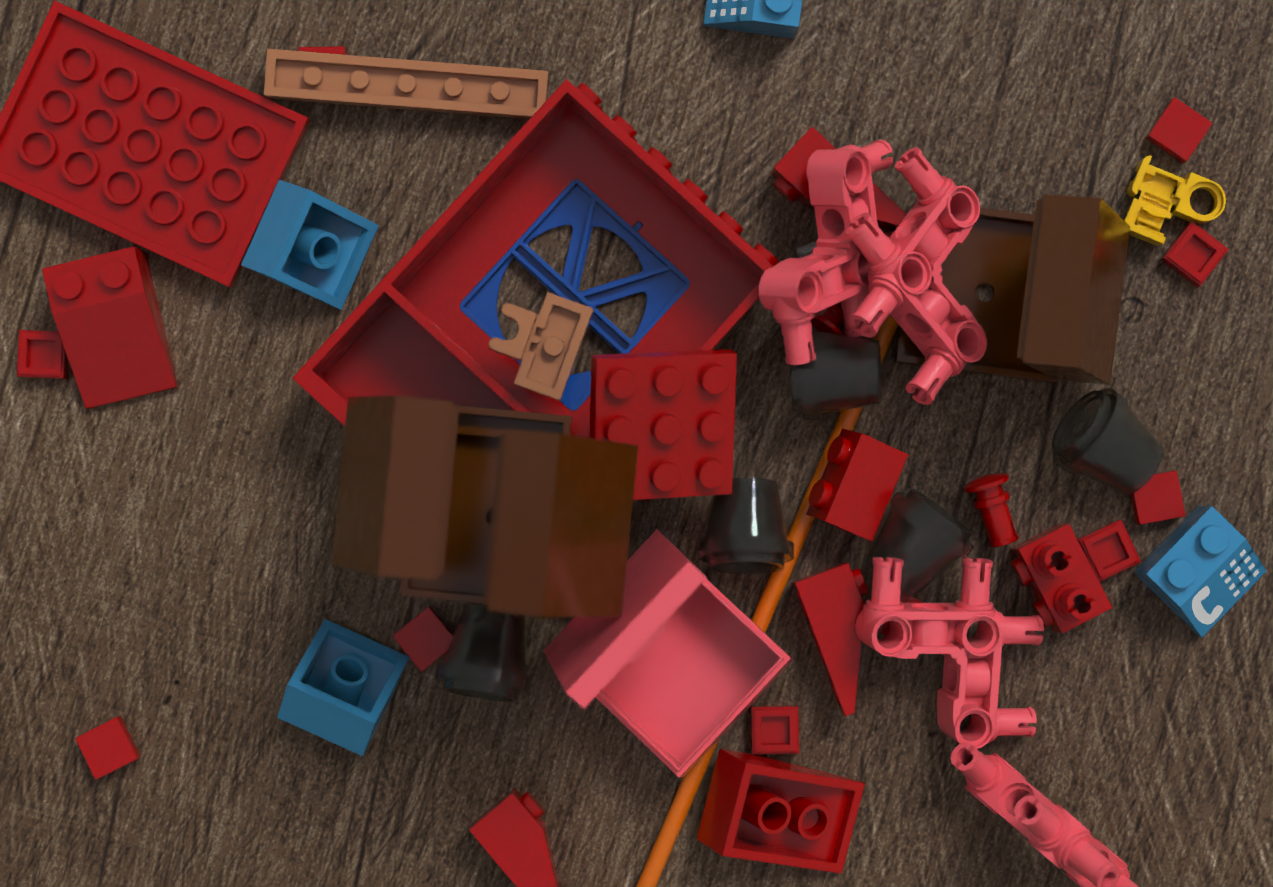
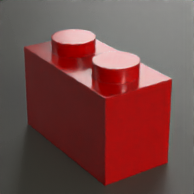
M842 428L839 436L829 446L827 452L828 463L821 479L811 489L809 495L810 506L806 515L852 535L873 541L909 454L863 433Z

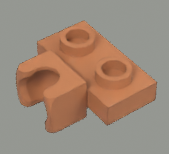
M547 292L539 315L510 303H504L502 313L506 318L518 323V334L511 340L492 338L489 341L488 349L522 362L514 382L515 385L561 401L594 309Z

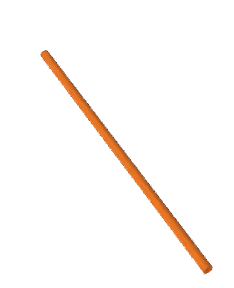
M890 314L870 342L751 618L764 633L767 631L815 518L806 515L810 506L809 495L812 487L821 479L826 468L829 446L839 436L842 428L853 431L898 327V323ZM719 740L682 778L636 887L657 886Z

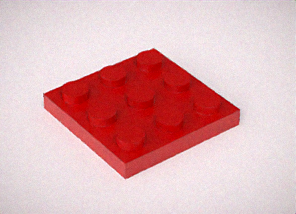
M727 349L591 355L590 438L638 445L633 500L732 494L736 352Z

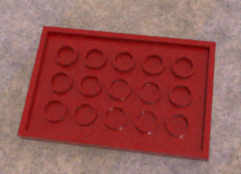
M54 0L0 113V181L232 288L278 180L283 181L311 120L302 114Z

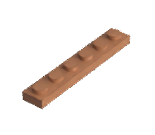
M267 49L264 96L267 99L530 119L547 100L548 71Z

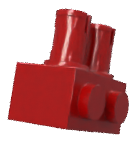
M1059 523L1011 548L1016 558L1010 561L1011 567L1023 587L1028 584L1030 585L1037 601L1032 603L1035 614L1042 618L1044 628L1051 626L1053 631L1063 634L1113 608L1069 523Z

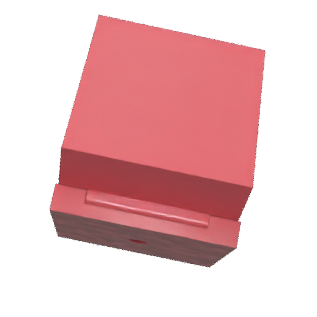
M657 529L627 560L622 616L574 617L543 650L563 689L573 700L585 709L596 697L679 778L685 777L793 661L783 649L715 587Z

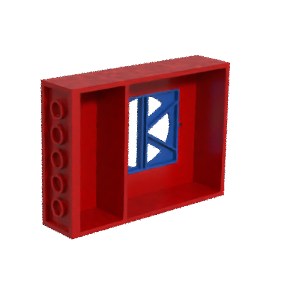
M566 79L292 379L344 426L348 397L398 395L453 401L454 405L572 416L570 435L590 438L591 370L570 374L562 399L558 401L515 385L514 382L522 362L488 349L489 341L492 338L505 340L499 325L497 300L502 278L513 258L552 294L593 308L594 312L588 327L618 354L714 350L760 300V279L767 269L774 267L779 261L761 244L757 243L752 248L741 238L740 234L743 228L726 212L722 211L717 216L708 208L705 203L708 199L707 195L691 180L686 179L682 184L675 178L670 171L673 165L662 153L654 147H651L648 151L642 148L634 138L637 132L622 117L616 114L610 119L599 106L602 103L601 99L588 86L581 82L575 87ZM571 225L573 232L562 277L528 246V243L546 231L560 226ZM595 226L601 227L623 239L637 255L643 270L640 273L579 292L592 229ZM639 292H645L647 295L645 312L640 326L632 338L625 335L595 307Z

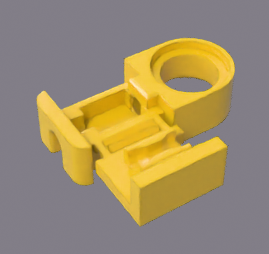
M1149 155L1138 162L1135 169L1137 174L1127 189L1129 197L1132 198L1137 193L1140 196L1138 199H1132L1124 221L1130 226L1129 235L1159 247L1166 240L1164 234L1159 232L1164 219L1170 220L1172 215L1189 222L1193 221L1195 224L1207 223L1217 218L1223 212L1226 205V196L1218 183L1193 172L1185 175V178H1181L1150 165L1152 156ZM1204 189L1213 196L1214 207L1209 214L1201 215L1192 209L1190 197L1194 190Z

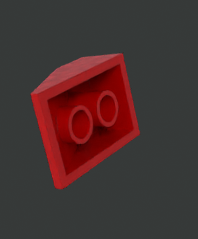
M133 246L41 268L52 315L86 409L178 388L146 252Z
M719 748L696 839L718 854L726 857L842 874L865 783L761 755Z

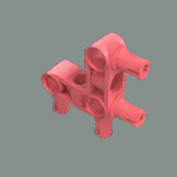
M875 140L863 147L850 144L835 150H816L808 160L807 179L810 203L815 209L818 232L816 247L813 248L812 254L802 258H788L767 269L759 283V298L764 308L772 311L773 318L776 319L777 323L781 324L786 364L801 365L816 359L811 319L815 313L841 302L843 311L844 335L848 337L862 336L855 330L859 323L856 326H852L849 318L869 293L868 260L852 239L848 238L844 232L847 227L851 226L852 220L863 213H869L873 217V221L878 225L872 173L888 169L892 166L893 157L881 159L882 156L892 153L890 144L885 140ZM889 231L884 234L887 235L889 238L892 235L893 231Z
M914 147L906 151L899 158L901 161H897L894 167L911 185L917 194V201L892 235L888 238L873 221V217L869 213H863L853 219L850 223L851 226L847 227L844 232L848 238L852 239L868 260L869 293L858 309L852 313L849 322L852 326H856L859 323L855 330L862 336L872 338L878 333V329L889 314L893 317L925 356L924 363L913 379L908 382L906 390L908 393H914L912 398L918 403L930 405L949 377L960 374L967 363L979 361L987 349V338L984 329L967 306L960 305L942 283L943 277L940 274L942 272L941 265L955 245L964 242L973 225L977 222L980 215V203L976 193L970 187L964 185L956 186L951 178L940 176L924 157L920 148Z
M882 557L873 558L871 599L866 600V604L863 605V610L858 615L855 623V630L859 640L881 655L888 657L917 659L919 654L944 655L942 688L937 690V723L940 730L957 743L967 742L979 749L994 741L997 736L1033 737L1036 727L1028 726V723H1037V717L1032 707L997 708L1001 655L1004 644L1040 645L1043 641V635L1035 634V631H1044V623L1039 615L1003 616L1001 612H998L993 607L994 604L989 602L993 561L984 558H974V562L971 558L962 559L961 596L955 603H904L900 601L904 560L886 557L885 561H883L884 558ZM886 621H889V632L885 637L877 640L879 627ZM978 621L977 632L973 637L967 639L968 628L971 624ZM971 714L969 725L960 731L962 720Z
M967 742L961 743L954 748L950 760L966 776L967 784L964 788L994 814L997 815L998 813L1027 838L1026 841L1055 866L1059 869H1064L1066 871L1065 874L1080 887H1139L1130 880V874L1127 869L1128 865L1090 835L1091 831L1059 804L1055 805L1029 784L1022 774L997 753L993 752L992 755H984Z

